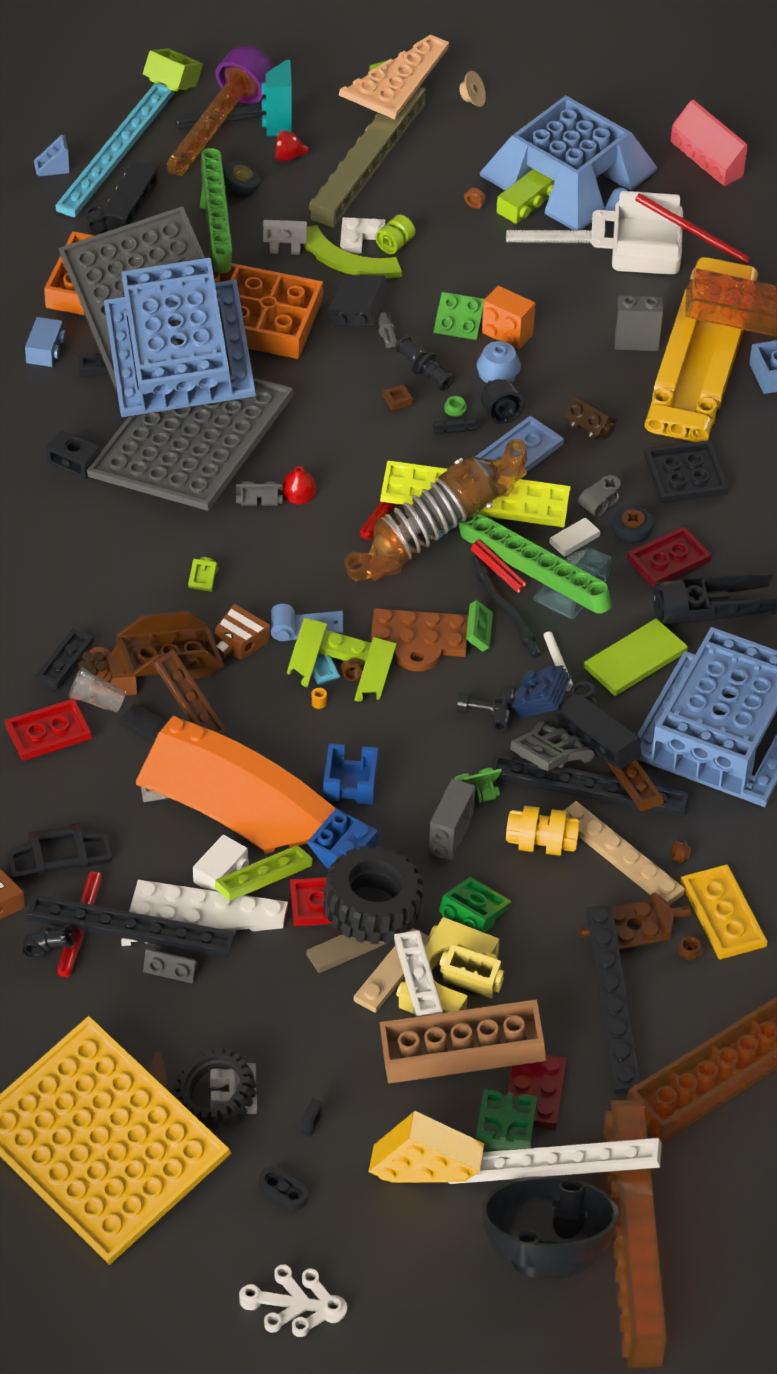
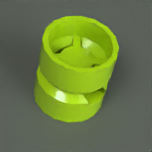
M396 215L376 232L375 239L378 246L384 252L394 254L415 236L416 231L413 223L407 217Z

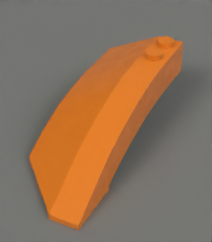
M172 716L159 732L136 780V785L146 787L148 790H153L158 794L181 802L222 823L264 850L265 854L275 852V848L289 845V848L296 845L307 844L312 835L336 809L300 779L259 753L215 731Z

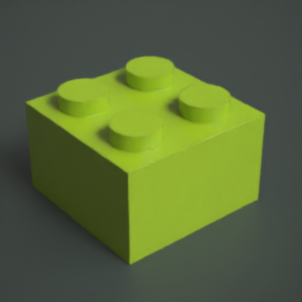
M169 48L151 50L143 74L150 77L149 80L154 83L160 84L162 82L166 84L170 90H188V88L197 86L203 63Z

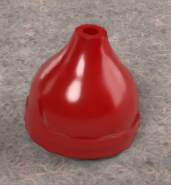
M280 130L275 149L276 161L289 162L307 154L308 146L303 144L297 135L288 130Z
M297 466L286 475L282 484V494L288 502L304 504L315 497L317 488L314 478L303 467Z

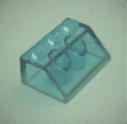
M593 548L571 553L565 559V561L603 582L610 575L611 557ZM545 584L533 596L534 601L571 619H574L584 607Z

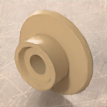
M469 71L465 76L464 82L460 84L461 96L464 101H471L473 105L482 107L486 100L484 84L476 72Z

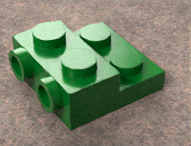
M469 877L443 895L438 912L442 913L444 918L486 933L494 927L496 918L509 910L512 901Z

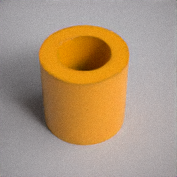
M315 688L312 691V706L316 709H322L327 705V692L323 688Z

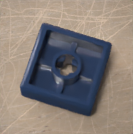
M550 665L543 670L535 672L529 670L522 676V684L515 692V700L512 704V708H515L514 711H517V715H520V718L558 710L571 679V675H568L569 672L563 669L564 665L556 667Z

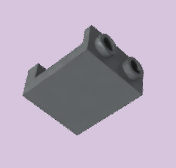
M618 296L614 350L659 351L663 315L662 297Z

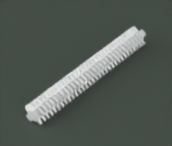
M507 230L506 240L507 243H511V240L512 243H514V240L515 243L517 241L519 243V240L520 243H522V240L523 243L525 241L527 243V240L528 243H530V240L531 243L533 241L535 243V240L536 243H538V240L539 243L541 241L543 243V240L544 243H546V240L547 243L549 241L554 243V240L555 243L557 241L562 243V240L563 243H565V240L566 243L567 241L570 243V240L571 243H573V240L574 243L575 241L578 243V240L579 243H581V240L582 243L583 241L586 243V240L587 243H589V240L591 243L592 230H587V232L586 230H579V232L578 230H571V232L570 230H563V232L562 230H555V232L554 230H547V233L546 230H539V233L538 230H531V233L530 230H523V232L522 230H515V232L514 230Z

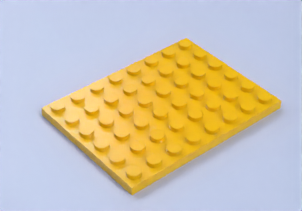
M89 1016L0 1094V1157L109 1265L231 1154L230 1149Z

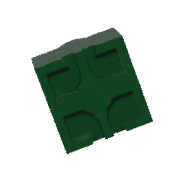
M483 1090L476 1140L484 1143L483 1152L531 1148L537 1096L521 1094L519 1097H516L510 1092L507 1095H502L500 1091Z

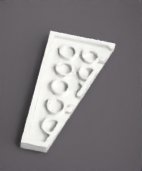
M138 880L129 912L229 931L250 929L253 932L283 928L288 910V902L245 895L228 901L218 891ZM121 939L122 946L131 945V942H136L135 940Z

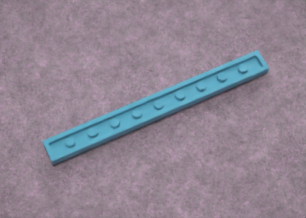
M154 83L56 204L57 212L74 218L173 97V90L168 89L166 85Z

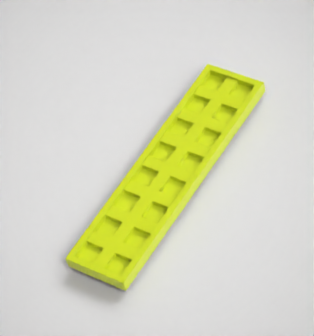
M387 461L380 501L402 505L403 502H408L412 506L414 503L412 500L413 495L420 498L422 489L429 490L431 482L435 483L436 479L443 480L456 470ZM494 476L491 479L497 487L492 493V497L489 498V501L494 504L486 509V505L483 502L473 509L487 517L564 527L570 486Z

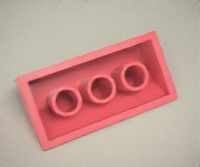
M690 101L672 125L671 142L723 186L744 176L748 144L696 101Z

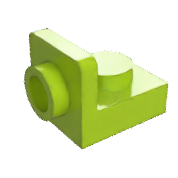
M201 557L200 560L193 559L188 587L212 592L215 575L219 569L217 562L207 557Z

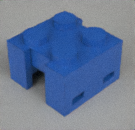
M329 744L323 782V798L326 801L339 802L343 798L355 799L357 804L373 805L378 768V748L362 746L361 761L345 760V745Z

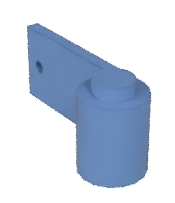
M278 604L271 609V636L276 640H297L304 617L326 623V630L343 635V611L295 615L293 607L288 604Z

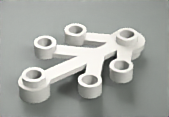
M287 1265L276 1267L275 1280L282 1284L291 1296L263 1292L252 1284L244 1286L239 1293L240 1305L247 1310L257 1309L261 1303L288 1307L279 1314L269 1313L265 1316V1329L272 1333L279 1331L282 1325L295 1318L292 1322V1332L298 1337H303L308 1334L310 1329L325 1320L330 1323L339 1322L347 1313L345 1300L340 1296L330 1295L319 1282V1274L314 1269H307L303 1272L302 1283L306 1288H311L319 1300L309 1299L291 1277V1269ZM281 1272H285L288 1275L285 1277H281L278 1274ZM309 1276L315 1278L313 1281L306 1280ZM248 1293H254L255 1295L250 1297V1296H247L246 1294H248ZM329 1306H337V1308L330 1309ZM306 1310L315 1312L308 1318L297 1317ZM271 1320H275L278 1323L275 1325H270L268 1322ZM297 1325H304L305 1328H304V1329H297L296 1326H297Z

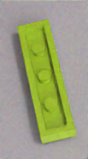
M296 845L216 879L215 889L228 901H231L311 867L312 857Z

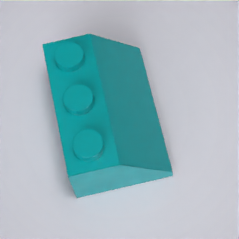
M285 60L267 72L266 82H262V95H266V99H262V111H266V115H262V128H266L267 136H278L280 130L292 132L290 60Z

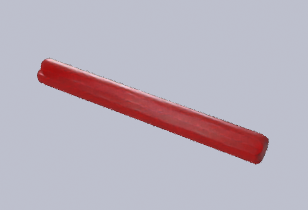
M91 871L88 874L79 903L94 905L102 881L101 873ZM72 930L74 931L72 936L75 935L73 938L75 939V944L71 948L66 949L64 947L57 968L59 976L66 978L71 976L85 931Z

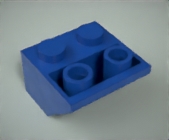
M335 809L308 840V845L329 870L336 858L342 854L346 855V852L351 849L360 850L361 846H369V848L378 846V830Z

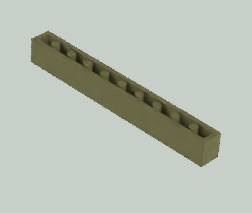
M419 87L396 119L379 112L376 114L374 121L367 126L365 133L359 136L353 149L350 148L346 158L340 161L337 170L331 173L328 182L321 186L318 195L310 201L311 220L334 228L425 106V88Z

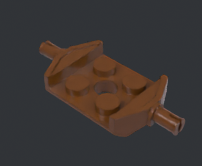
M655 892L652 893L650 900L612 907L618 948L623 950L670 940L672 924L675 923L676 918L691 915L689 906L671 908ZM636 924L640 929L632 930L628 928V925ZM589 926L579 927L580 938L590 936Z

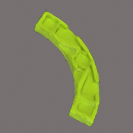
M318 225L307 227V243H302L307 251L313 253L318 261L326 266L350 275H385V278L402 277V271L396 257L369 258L346 252L328 241L321 233Z

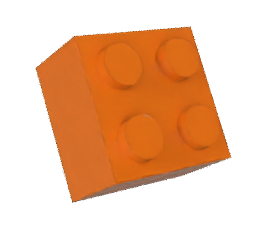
M497 286L484 299L482 333L499 341L506 342L520 350L533 336L535 302L501 286Z

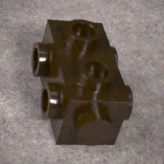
M574 395L563 413V416L569 419L568 424L577 429H580V427L587 430L585 434L596 440L598 437L607 439L613 433L617 421L613 416Z

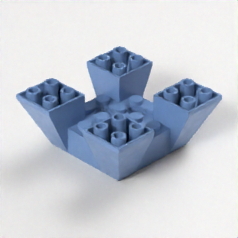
M565 95L513 134L482 169L480 176L503 190H507L532 169L537 170L555 181L545 214L573 231L578 230L579 232V230H582L592 222L594 211L605 209L596 181L599 175L602 174L632 191L657 171V166L630 131Z

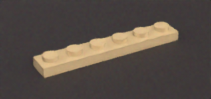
M575 801L563 810L567 811L568 818H576L580 821L579 838L648 894L652 895V893L656 892L669 905L684 895L685 888L580 803Z

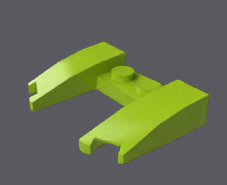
M304 617L287 674L290 675L295 669L304 676L301 684L308 687L318 654L329 655L344 661L352 658L358 659L364 665V669L354 701H362V693L376 692V699L380 700L396 643L373 637L372 643L328 631L326 630V623Z

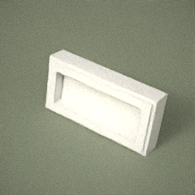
M584 518L550 537L549 543L565 557L600 537V530L587 518Z

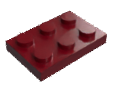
M685 526L627 553V560L653 588L656 582L673 580L710 562L712 557L709 551Z
M545 1055L546 1061L513 1065L508 1092L513 1093V1096L519 1097L521 1094L537 1096L534 1126L556 1129L567 1058Z

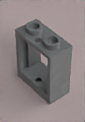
M451 779L430 821L429 854H433L438 858L453 860L474 816L475 785Z

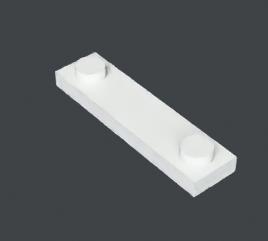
M420 930L394 934V941L415 1016L420 1017L443 1013Z

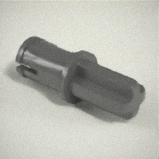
M381 312L377 319L379 334L383 337L387 348L395 347L397 343L395 336L396 327L391 322L390 314Z

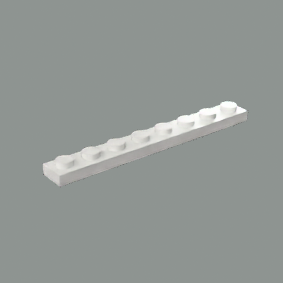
M659 1138L483 1152L478 1173L466 1182H449V1184L660 1167L662 1144Z

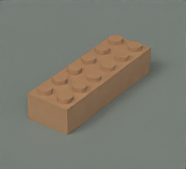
M537 1000L380 1022L388 1084L546 1061Z

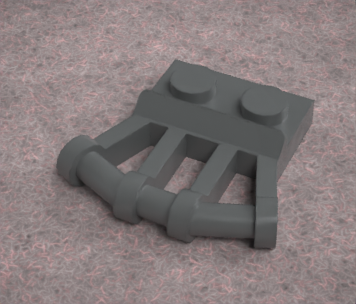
M540 720L531 732L512 740L510 750L519 754L520 757L533 762L539 768L546 771L557 766L562 768L567 761L581 759L582 762L587 763L594 757V752L591 748L583 745L581 738L576 735H569L568 731L564 728L557 729L546 725V722Z

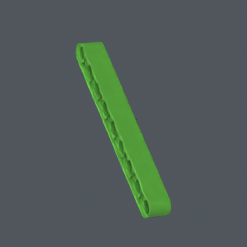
M208 148L202 151L201 174L211 264L215 272L227 273L231 270L232 245L221 153L217 149Z
M475 510L466 514V521L458 520L461 536L466 541L473 544L477 540H481L507 564L595 613H604L611 608L612 603L608 586L600 579Z

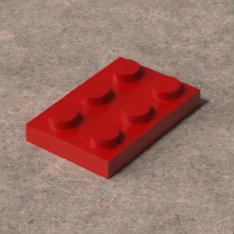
M75 699L5 720L6 729L22 761L92 739L91 731Z

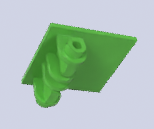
M442 292L433 333L477 340L481 317H483L484 299Z
M486 768L479 771V774L470 776L469 773H465L455 777L456 780L475 785V797L478 803H481L482 800L483 802L494 800L496 796H500L498 786L494 787L493 785L500 775L501 769L493 770V768Z

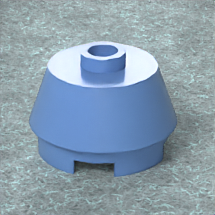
M502 341L486 345L476 364L480 378L488 383V380L493 381L495 379H506L513 382L521 369V363L514 347Z

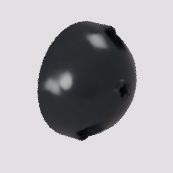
M554 1176L528 1177L502 1184L486 1196L481 1207L483 1227L496 1254L504 1263L519 1273L543 1280L571 1277L593 1266L606 1252L615 1234L619 1214L614 1200L601 1189L583 1181Z

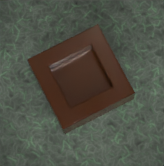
M404 384L383 390V398L392 411L413 405V398Z

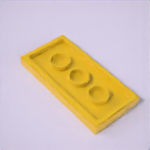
M728 864L681 877L680 883L685 888V893L719 960L767 947V939Z

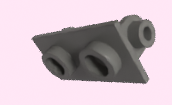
M249 481L236 484V504H241V506H257V498H262V506H278V504H282V484L276 482L255 484Z
M155 948L154 950H145L143 972L193 984L194 972L199 967V961H196L194 957L190 959L160 952Z

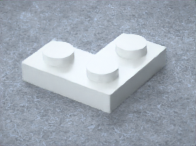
M342 218L340 249L349 253L362 254L363 239L376 240L375 234L385 225V219Z

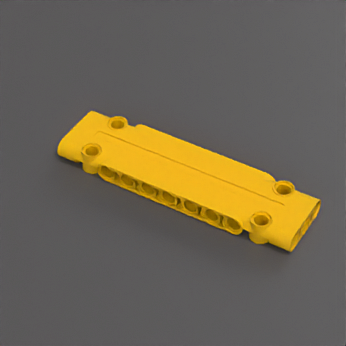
M705 257L697 261L694 273L691 275L689 289L686 288L655 382L652 402L645 421V428L649 432L693 442L708 440L712 425L715 422L716 411L720 409L748 318L751 298L758 278V272L755 268Z

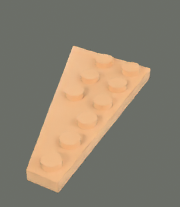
M429 35L414 44L411 50L399 53L396 59H389L369 71L366 77L358 78L353 81L351 86L341 88L339 96L396 119L447 51L449 42Z

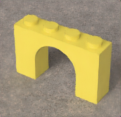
M444 917L438 926H433L429 936L430 940L428 944H424L431 971L440 965L443 952H449L451 944L456 946L464 944L471 947L473 952L479 954L487 952L496 957L499 950V938ZM434 980L443 1013L467 1010V995L444 987ZM402 981L397 990L399 1008L415 1014L407 984Z

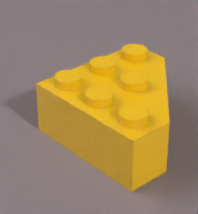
M414 1111L374 1144L369 1172L377 1175L382 1180L390 1182H466L480 1171L484 1143Z

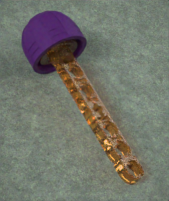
M239 46L231 50L216 68V79L222 89L178 146L177 151L169 158L167 171L170 175L182 176L186 172L189 164L195 160L238 101L245 104H256L264 96L262 95V82H266V73L273 69L270 58L263 50L252 46Z

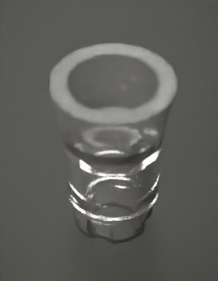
M81 667L71 686L68 698L83 701L117 713L126 693L116 688V685L95 676Z

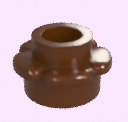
M354 658L344 661L341 664V674L348 681H357L362 676L364 665Z
M681 840V842L674 841L670 854L671 860L682 864L684 860L687 861L689 859L691 848L685 840Z
M693 936L684 937L679 942V947L677 948L679 956L684 957L686 960H695L703 952L700 941Z

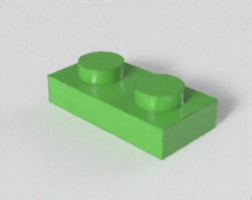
M476 600L470 603L466 639L483 652L490 648L493 612Z

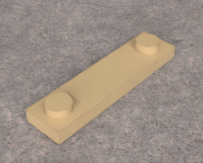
M412 928V929H411L410 931H408V932L418 931V930H416L415 928ZM420 932L423 943L428 944L429 936ZM396 945L354 995V1002L374 1013L378 1011L405 978Z

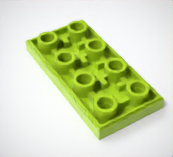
M656 618L585 661L584 668L614 696H617L682 656L684 651L687 652L688 646Z

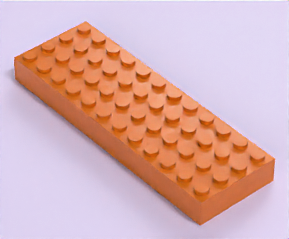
M72 231L66 245L93 237V235ZM60 256L44 288L46 308L85 315ZM233 263L231 270L227 273H217L213 270L216 283L237 280L248 349L299 359L323 302V281Z

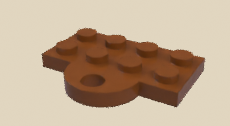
M374 608L370 643H372L373 637L396 643L394 657L400 666L410 671H426L435 667L442 655L466 657L469 615ZM419 657L423 660L416 662L413 661L412 658Z

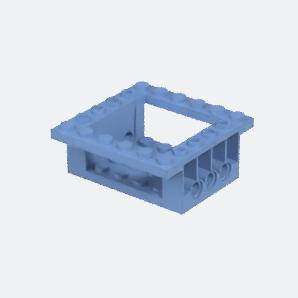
M211 258L121 271L125 297L104 300L121 417L256 396L237 280L215 283ZM219 306L221 307V313H222V319H223V325H224V331H225V337H226V343H227V349H228V355H229V361H230V367H231V374H232V376H230V373H229V367H228V361H227V355H226V349H225V342H224V336H223V330H222V324H221ZM173 320L181 321L178 326L169 325ZM175 339L184 340L181 345H174L172 343Z
M711 627L696 655L686 651L683 652L637 735L641 739L642 756L637 758V760L765 807L777 785V734L755 776L752 775L756 749L777 712V650ZM732 694L734 698H726L723 695ZM720 710L723 711L725 714L717 715L714 712Z

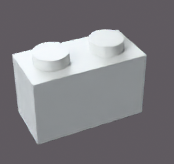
M222 835L193 866V883L206 890L218 891L215 889L216 879L248 866V848Z

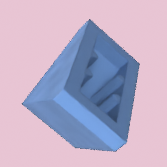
M64 135L58 137L34 160L38 176L69 173L68 148Z

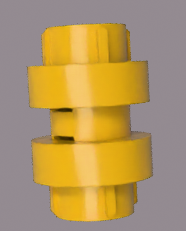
M524 806L523 811L512 810L509 812L506 841L519 844L518 850L534 852L535 845L546 846V854L557 856L562 855V850H576L580 821L576 818H568L567 811L552 809L551 816L539 815L540 807Z

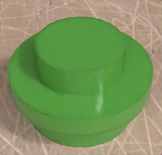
M452 396L445 403L444 410L450 416H462L467 411V404L462 397Z

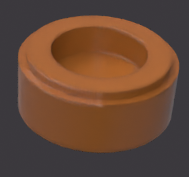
M474 187L469 188L464 195L466 203L476 209L481 208L486 202L484 193Z

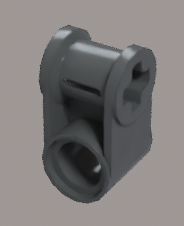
M613 475L604 476L593 486L582 492L578 503L595 517L601 516L619 501L620 495L618 490L621 486L619 478Z

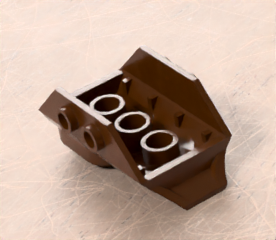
M190 611L142 615L116 634L117 643L111 654L106 658L113 678L157 676L159 673L152 662L172 649L175 650L193 679L212 677L217 673V670H222L225 667L209 626Z

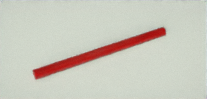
M640 193L636 196V202L744 264H747L750 257L656 202Z

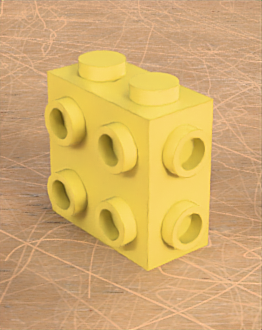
M451 944L449 952H443L440 961V973H443V982L492 999L494 992H500L504 981L501 961L497 960L498 958L493 954L473 952L471 947L464 944H458V946Z

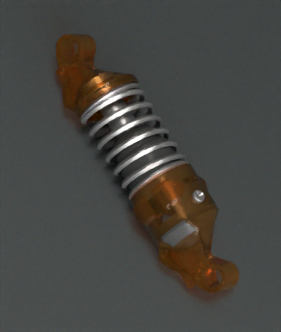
M520 439L510 440L506 444L501 460L482 459L470 455L464 459H458L454 462L455 465L450 466L445 473L436 479L435 483L431 482L429 490H421L420 498L416 495L412 496L414 502L412 506L408 502H403V507L409 515L408 519L400 509L394 508V514L401 524L397 525L394 519L385 514V518L381 517V519L376 520L370 552H352L346 557L345 567L348 576L356 581L371 578L375 582L383 575L400 573L404 564L411 559L412 552L420 553L421 545L429 547L430 539L438 540L439 532L447 534L448 527H456L458 520L466 521V519L473 515L479 514L484 507L486 509L494 504L493 501L498 497H508L516 481L527 474V471L524 469L527 462L525 443ZM514 451L522 452L517 456L512 455ZM423 532L426 543L417 536L419 533ZM412 538L415 541L417 549H415L408 543V541ZM354 564H361V567L358 569L351 568Z

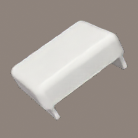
M622 191L620 192V201L615 205V211L596 210L593 212L591 244L596 248L613 249L612 267L615 270L671 275L679 272L682 257L683 228L635 201L636 196L640 193L683 218L679 195ZM605 221H614L613 238H604Z

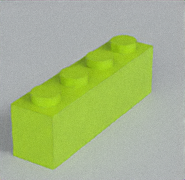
M532 169L498 196L497 213L517 224L549 199L555 181Z

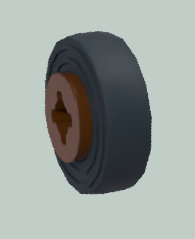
M634 505L624 506L614 513L612 519L613 533L623 541L631 543L646 540L653 530L654 521L652 515L642 507Z

